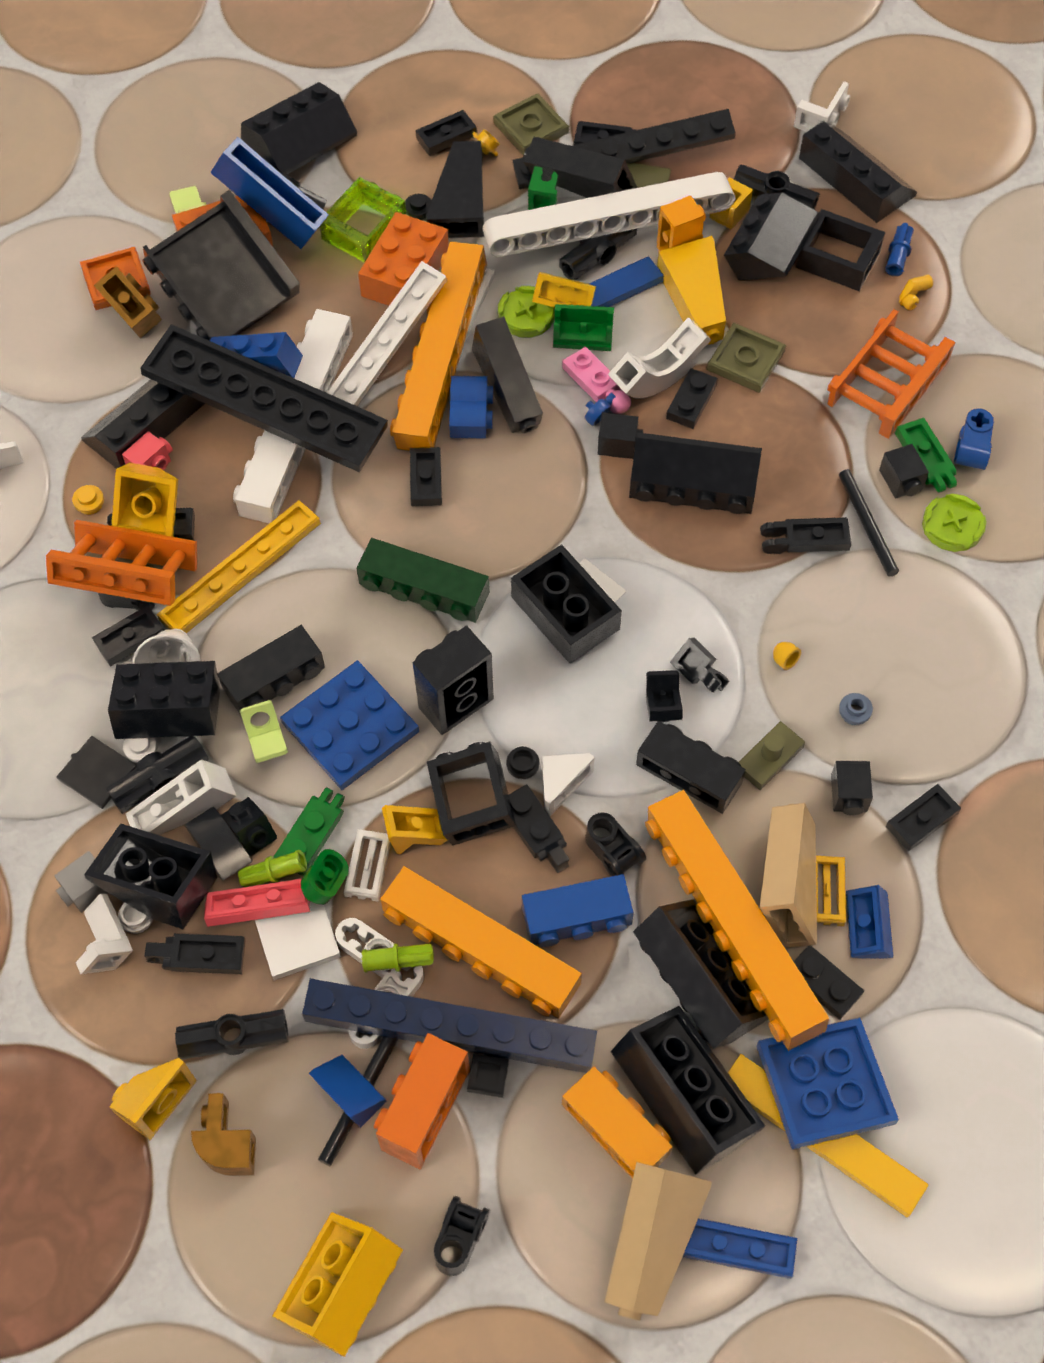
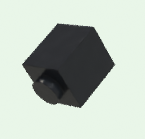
M602 412L597 455L633 459L637 432L643 433V429H638L639 417Z
M913 444L885 452L879 469L895 499L919 493L923 490L929 474Z
M836 761L831 773L833 811L843 812L846 815H859L867 812L873 799L870 761Z

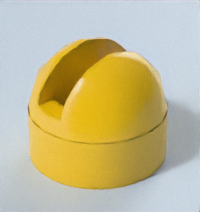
M780 642L773 650V658L781 668L788 670L798 662L802 652L793 643Z

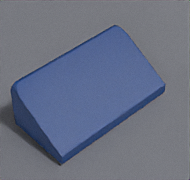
M879 885L847 890L846 899L851 957L864 959L893 958L887 891Z
M343 1055L309 1072L313 1079L360 1128L387 1102Z

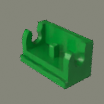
M534 166L528 188V210L557 204L556 186L558 175L556 172L552 173L551 180L543 181L541 179L542 167Z
M555 304L553 348L582 349L587 347L589 350L611 351L614 307Z

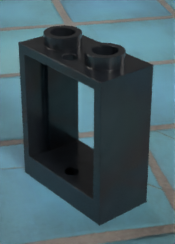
M821 209L819 212L820 216L798 255L796 268L860 292L881 252L886 232ZM822 233L863 248L864 250L857 263L813 248L819 234Z
M490 741L486 743L476 742L469 745L465 750L455 753L445 752L438 755L436 759L427 761L442 832L452 846L517 826L499 753ZM487 762L497 805L452 819L443 776Z

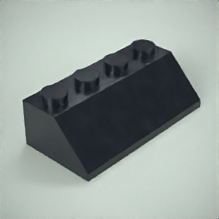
M320 82L241 122V140L277 171L286 175L357 136V130L340 95Z
M822 121L803 134L799 159L876 223L916 196V190L840 128Z
M150 379L85 433L81 439L117 469L125 465L122 453L147 431L157 438H166L205 403Z
M637 432L629 498L638 499L643 502H665L674 506H695L704 510H725L734 514H751L762 448Z
M691 899L659 906L633 933L639 940L642 950L653 960L659 969L662 979L673 989L679 998L680 1005L691 1015L700 1028L702 1037L711 1044L713 1049L734 1042L768 1020L763 1010L758 1011L750 997L751 989L746 981L741 982L735 975L731 965L733 960L728 952H722L717 946L713 936L714 929L709 922L704 923L696 909V900Z
M680 1006L630 1029L610 1051L661 1126L669 1134L671 1140L695 1175L722 1160L766 1126Z

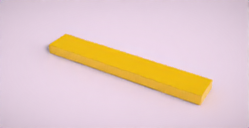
M298 500L177 597L171 606H166L156 614L158 620L169 630L181 629L188 633L321 524L320 518Z
M740 1054L728 1071V1074L753 1109L785 1131L765 1070ZM857 1134L806 1146L907 1218L911 1215L929 1186L928 1183Z

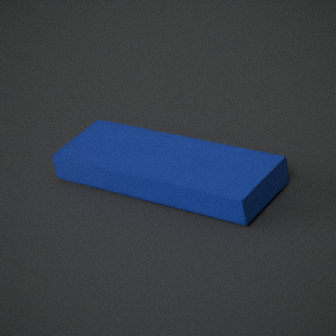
M647 256L589 283L596 286L592 306L610 307L662 283L664 275L651 258Z
M698 1218L683 1257L792 1279L798 1238Z

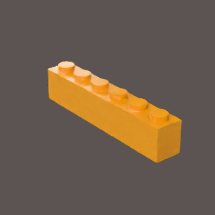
M403 866L380 899L384 911L383 915L390 922L401 926L403 923L413 929L412 933L421 941L430 944L432 941L441 946L442 952L447 957L457 962L462 959L472 965V971L486 980H489L491 977L502 984L501 988L506 993L515 998H519L521 995L532 1002L531 1006L534 1010L546 1017H549L551 1014L559 1019L581 985V972Z

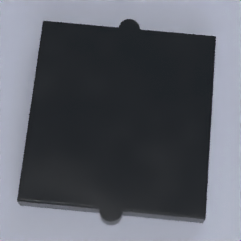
M91 736L77 753L71 754L72 759L56 777L59 781L103 809L111 800L106 787L136 770L137 765Z

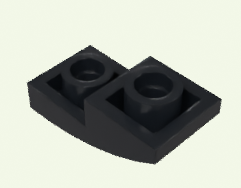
M214 806L184 825L199 848L211 851L215 870L222 881L252 862L235 834Z

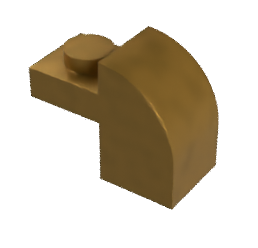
M208 1093V1105H203L201 1110L202 1128H206V1131H191L195 1151L210 1169L219 1174L228 1176L254 1175L255 1135L251 1130H227L229 1101L223 1093Z

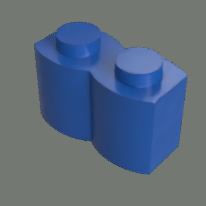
M451 376L450 438H486L487 429H493V411H487L488 404H493V386H488L487 376Z

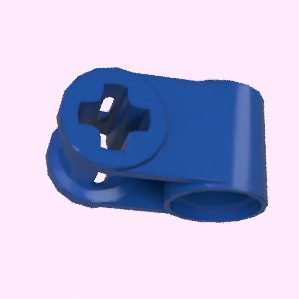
M976 408L968 413L965 425L959 433L954 464L982 470L986 469L991 453V437L994 418L987 410Z

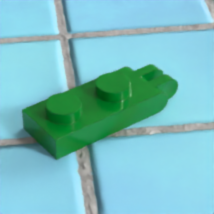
M924 417L896 428L895 435L901 445L913 444L929 472L925 482L926 485L933 484L938 493L945 491L946 485L949 489L957 486V481L954 477L957 473L956 468Z
M327 787L323 790L320 797L315 795L311 797L274 855V858L293 853L296 850H301L307 861V869L305 872H298L297 874L303 877L313 860L320 853L344 812L340 807L344 802L345 796L337 793L332 802L329 803L333 790Z

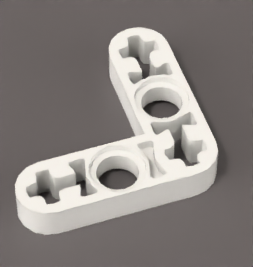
M356 918L345 919L336 928L335 936L339 947L361 964L362 953L360 951L362 946L355 939L346 942V931L352 933L357 929L358 937L366 943L364 949L372 950L376 947L391 948L394 945L393 942ZM422 966L412 967L414 968L413 971L416 978L413 980L407 978L405 981H402L401 972H396L395 969H391L390 973L387 972L389 969L373 971L382 977V980L374 990L413 997L424 980ZM406 967L402 969L408 971L411 967ZM348 1030L352 1043L361 1049L374 1047L383 1037L373 1034L371 1037L364 1035L360 1039L358 1038V1031Z

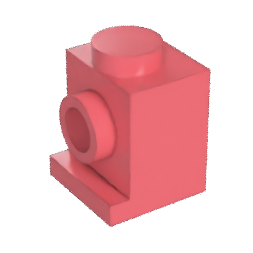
M147 431L122 453L125 464L135 463L165 470L171 462L169 453L173 449L163 437L157 438Z

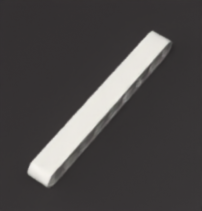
M713 172L497 216L487 220L482 229L491 254L500 257L659 224L660 207L689 195L692 196L697 205L703 207L705 214L720 212L734 204L735 195L726 175L722 172Z

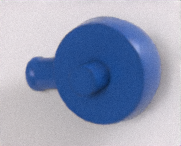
M610 393L605 399H600L595 404L590 400L586 404V407L589 409L585 415L586 421L592 426L597 425L601 421L602 412L608 413L610 411L615 395Z

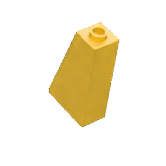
M705 237L658 251L657 267L664 275L663 284L682 321L685 322L687 318L692 319L712 339L708 345L723 340L726 317L713 237Z

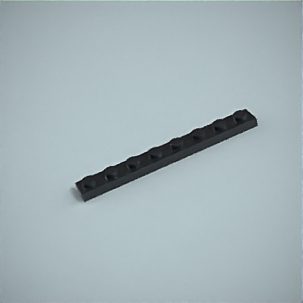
M728 108L572 146L625 159L626 164L732 140L735 139L736 133ZM524 157L512 160L519 190L529 188L532 177L523 163Z

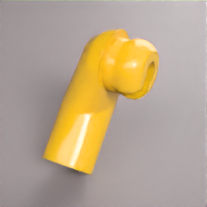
M923 275L909 279L899 295L900 305L904 306L907 310L915 309L917 307L916 304L919 303V298L916 294L933 286L932 277L930 275Z

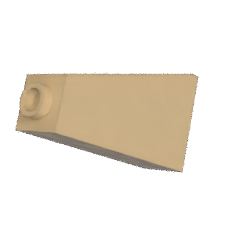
M805 803L772 807L760 909L784 948L817 945L816 824Z
M636 1162L605 1297V1303L619 1307L618 1315L639 1321L642 1314L659 1315L710 1191L712 1181Z

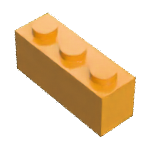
M593 1066L562 1096V1106L632 1179L636 1162L658 1167L671 1154L673 1147L669 1143L671 1137L659 1124L656 1123L652 1126L643 1117L645 1111L632 1097L626 1099L617 1090L619 1084L612 1075L605 1070L601 1073Z

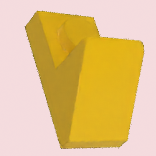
M391 805L382 807L388 839L397 854L403 853L413 844L442 845L447 841L442 832L437 809Z

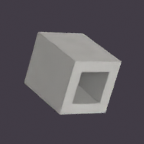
M90 851L54 875L61 885L56 892L68 907L74 903L81 913L88 908L99 894H108L107 891L85 879V872L95 860Z

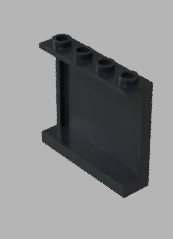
M230 190L220 196V204L151 249L147 245L143 246L145 258L142 261L152 275L157 273L162 280L160 285L169 298L175 297L180 304L177 308L187 322L192 320L198 328L195 330L197 336L209 341L211 337L240 334L300 293L299 281Z

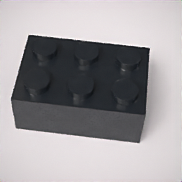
M562 544L511 577V597L569 664L620 630L622 610Z
M467 625L459 631L455 630L447 634L440 644L433 649L422 651L415 661L412 662L418 708L441 735L494 699L492 653Z
M215 661L116 664L108 706V715L114 738L131 739L215 735L221 690Z

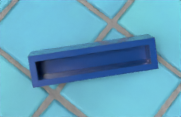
M239 137L225 149L210 172L300 249L307 244L329 216L328 213Z

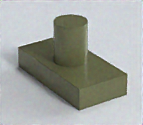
M780 721L739 761L741 766L746 769L744 777L761 790L804 748L805 741Z

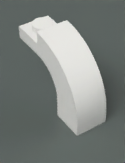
M687 318L659 349L642 357L627 352L608 375L625 394L631 397L645 398L653 396L669 388L684 377L690 368L696 365L693 359L712 339L692 319Z

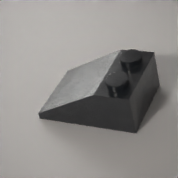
M121 823L84 874L85 879L149 918L180 929L185 928L217 879L211 851Z

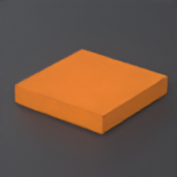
M135 246L80 262L95 310L111 306L94 285L115 267L124 276L130 273L141 285L138 292L143 297L147 294L151 295Z

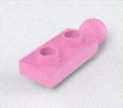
M587 347L562 360V368L595 402L605 399L610 393H613L615 398L611 404L610 411L614 414H623L628 411L631 405L629 395L625 394L608 375L610 370Z

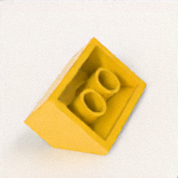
M331 1212L272 1316L323 1347L345 1357L350 1346L355 1342L368 1313L376 1304L377 1297L386 1280L394 1271L403 1249L372 1227Z

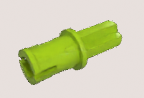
M296 850L293 853L277 858L268 856L264 862L240 869L238 871L239 883L244 887L256 886L269 881L276 883L282 877L305 872L307 861L301 850Z
M395 943L391 948L364 949L362 951L364 973L395 969L396 972H400L401 968L431 965L434 962V951L431 944L399 947L398 943Z

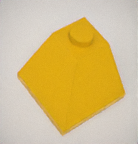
M127 463L117 468L115 472L111 526L173 537L178 479L160 468L141 464Z
M177 1058L133 1076L128 1084L123 1083L115 1091L112 1097L113 1102L109 1107L119 1118L151 1140L197 1080L185 1062Z

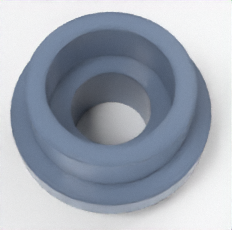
M850 693L841 700L839 712L848 724L860 725L870 719L873 706L866 696L860 693ZM851 705H858L862 710H854Z

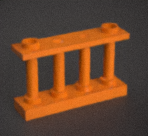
M895 309L892 310L887 318L882 317L879 320L872 337L840 376L835 375L827 388V391L830 392L827 405L833 407L838 399L844 396L879 416V420L882 421L879 434L888 439L949 362L956 343L945 337L938 346L933 345L931 347L895 327L899 313ZM889 337L924 356L926 362L923 366L920 364L915 366L882 348L881 345ZM872 357H875L910 376L911 381L908 385H899L866 367V364ZM859 376L895 396V402L892 405H884L851 387L850 384Z
M81 520L74 522L75 547L68 553L51 549L46 555L48 584L171 606L175 601V572L177 569L197 570V541ZM87 552L101 554L102 557L96 558L85 556ZM117 558H123L133 560V562L129 564L124 562H118L115 560ZM147 563L162 565L164 567L162 569L146 567Z

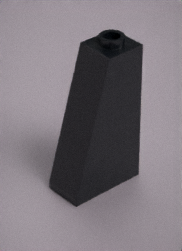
M538 137L533 138L530 146L524 152L523 163L531 176L534 166L542 167L541 179L543 181L551 180L552 173L556 172L558 175V187L585 198L638 188L625 159Z
M453 141L426 214V221L428 223L448 229V238L484 237L482 229L484 214L481 141Z
M504 316L476 325L472 351L484 376H487L488 385L493 386V395L511 432L514 433L521 430L522 433H527L536 429L541 422L543 411Z

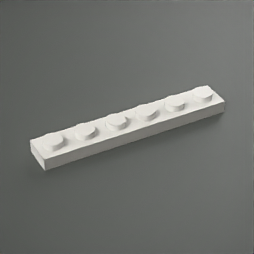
M421 261L327 393L358 406L447 281L446 275Z

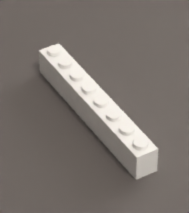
M316 309L313 319L307 321L303 342L297 344V348L303 357L294 379L326 393L328 392L353 336L350 316ZM265 430L262 436L257 437L253 458L247 461L244 468V479L241 485L236 486L233 494V502L236 503L239 516L265 523H271L277 518L306 448Z

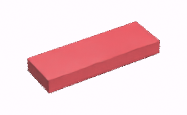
M302 879L208 892L206 894L204 920L207 927L305 913L310 912V901L306 899L302 892Z

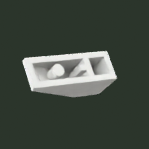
M199 760L125 814L131 827L160 835L185 825L213 806L217 810L234 798L236 793L226 768Z

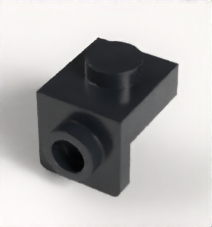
M677 670L649 671L646 673V703L649 722L658 720L660 722H669L683 719V708L679 692V672Z
M249 797L235 803L228 811L221 815L249 856L254 855L277 839V835L266 815Z

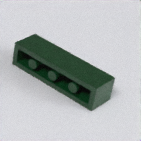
M372 537L356 567L359 584L367 590L381 591L392 595L397 600H408L420 604L429 611L438 610L450 614L459 621L468 620L476 623L490 593L489 576Z

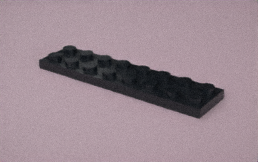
M173 324L169 326L140 367L141 375L357 472H360L388 425V420Z

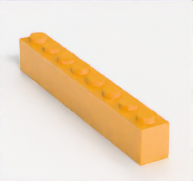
M450 242L447 253L442 254L441 273L446 275L447 281L427 308L426 322L421 323L420 342L413 349V365L411 370H407L405 376V392L400 394L398 398V415L396 419H392L390 425V435L394 437L396 447L399 450L410 451V448H434L451 390V376H455L471 316L487 266L484 245Z
M682 790L648 806V821L645 822V826L653 840L658 839L663 847L662 854L666 863L670 867L675 866L680 874L679 882L682 889L687 895H693L697 902L696 909L704 923L709 922L714 929L713 936L717 946L722 952L727 951L733 960L731 965L735 975L741 982L745 980L751 989V1000L758 1011L763 1010L770 1020L768 1022L769 1029L776 1041H783L789 1051L826 1032L829 1022L827 1013L686 792Z

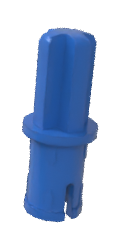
M903 223L897 227L894 241L889 244L888 250L890 255L885 271L891 276H899L903 273L906 257L910 255L912 250L910 243L914 229L908 226V223Z

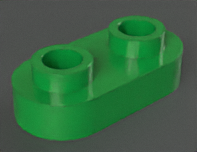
M325 849L313 860L301 880V889L307 900L315 904L324 905L336 895L349 872V867L344 857L334 850Z

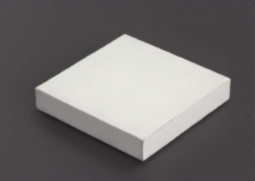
M310 902V912L255 920L273 980L341 957L324 905Z

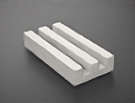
M357 830L344 889L345 897L352 898V896H358V899L365 900V898H371L372 901L379 902L391 845L387 833ZM364 839H370L360 888L354 887ZM382 841L372 889H367L377 842Z

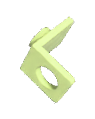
M196 186L169 193L175 214L206 205V202H201Z
M271 700L240 710L256 763L288 753ZM257 712H265L269 715V720L262 726H255L250 722L251 717Z

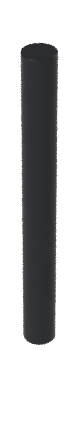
M849 469L841 471L839 477L887 576L896 575L899 569Z
M384 1036L363 1074L372 1086L377 1081L398 1039ZM345 1112L342 1113L318 1158L320 1162L328 1166L332 1165L354 1124V1121Z

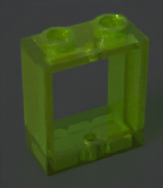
M359 177L327 210L326 213L329 216L320 226L321 239L365 262L395 212L406 215L405 200L396 194H391L380 188L377 184ZM363 204L385 215L369 235L346 224Z

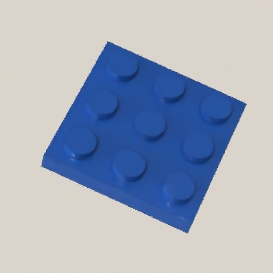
M358 660L280 716L282 724L341 790H344L419 733V726Z
M861 1018L829 1024L826 1032L789 1051L783 1041L777 1042L774 1037L758 1041L756 1047L791 1149L896 1125L899 1121Z

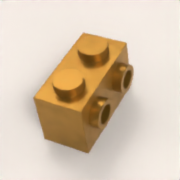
M115 267L94 285L139 338H142L162 320L156 312L160 307L149 294L143 297L138 292L141 285L130 273L124 276Z

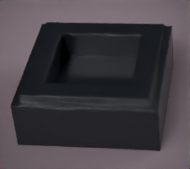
M474 1053L467 1092L503 1098L509 1059Z

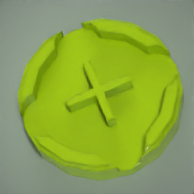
M534 286L516 287L515 291L506 292L498 302V318L504 316L511 334L517 337L531 338L542 335L550 329L555 320L554 307L532 302Z
M946 494L945 497L933 499L926 507L922 526L925 535L934 545L944 550L958 552L966 551L977 545L983 537L987 521L985 515L983 517L980 511L981 507L972 499L958 494Z

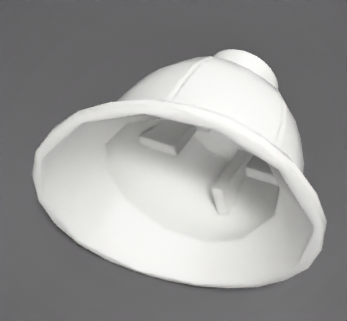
M181 629L164 630L156 636L148 638L139 645L133 657V664L201 661L197 648L190 637Z

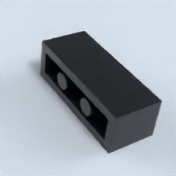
M301 624L220 671L217 675L222 689L241 715L240 710L242 708L272 700L277 696L286 695L295 685L305 679H313L325 668L322 652Z
M659 720L637 753V766L677 789L684 790L686 794L721 814L724 813L742 785L746 771L737 760L719 755L712 751V748L705 742L700 740L694 741L685 736L678 727L672 724L666 725Z

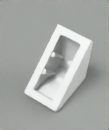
M590 753L542 756L544 809L549 816L594 771L595 757Z

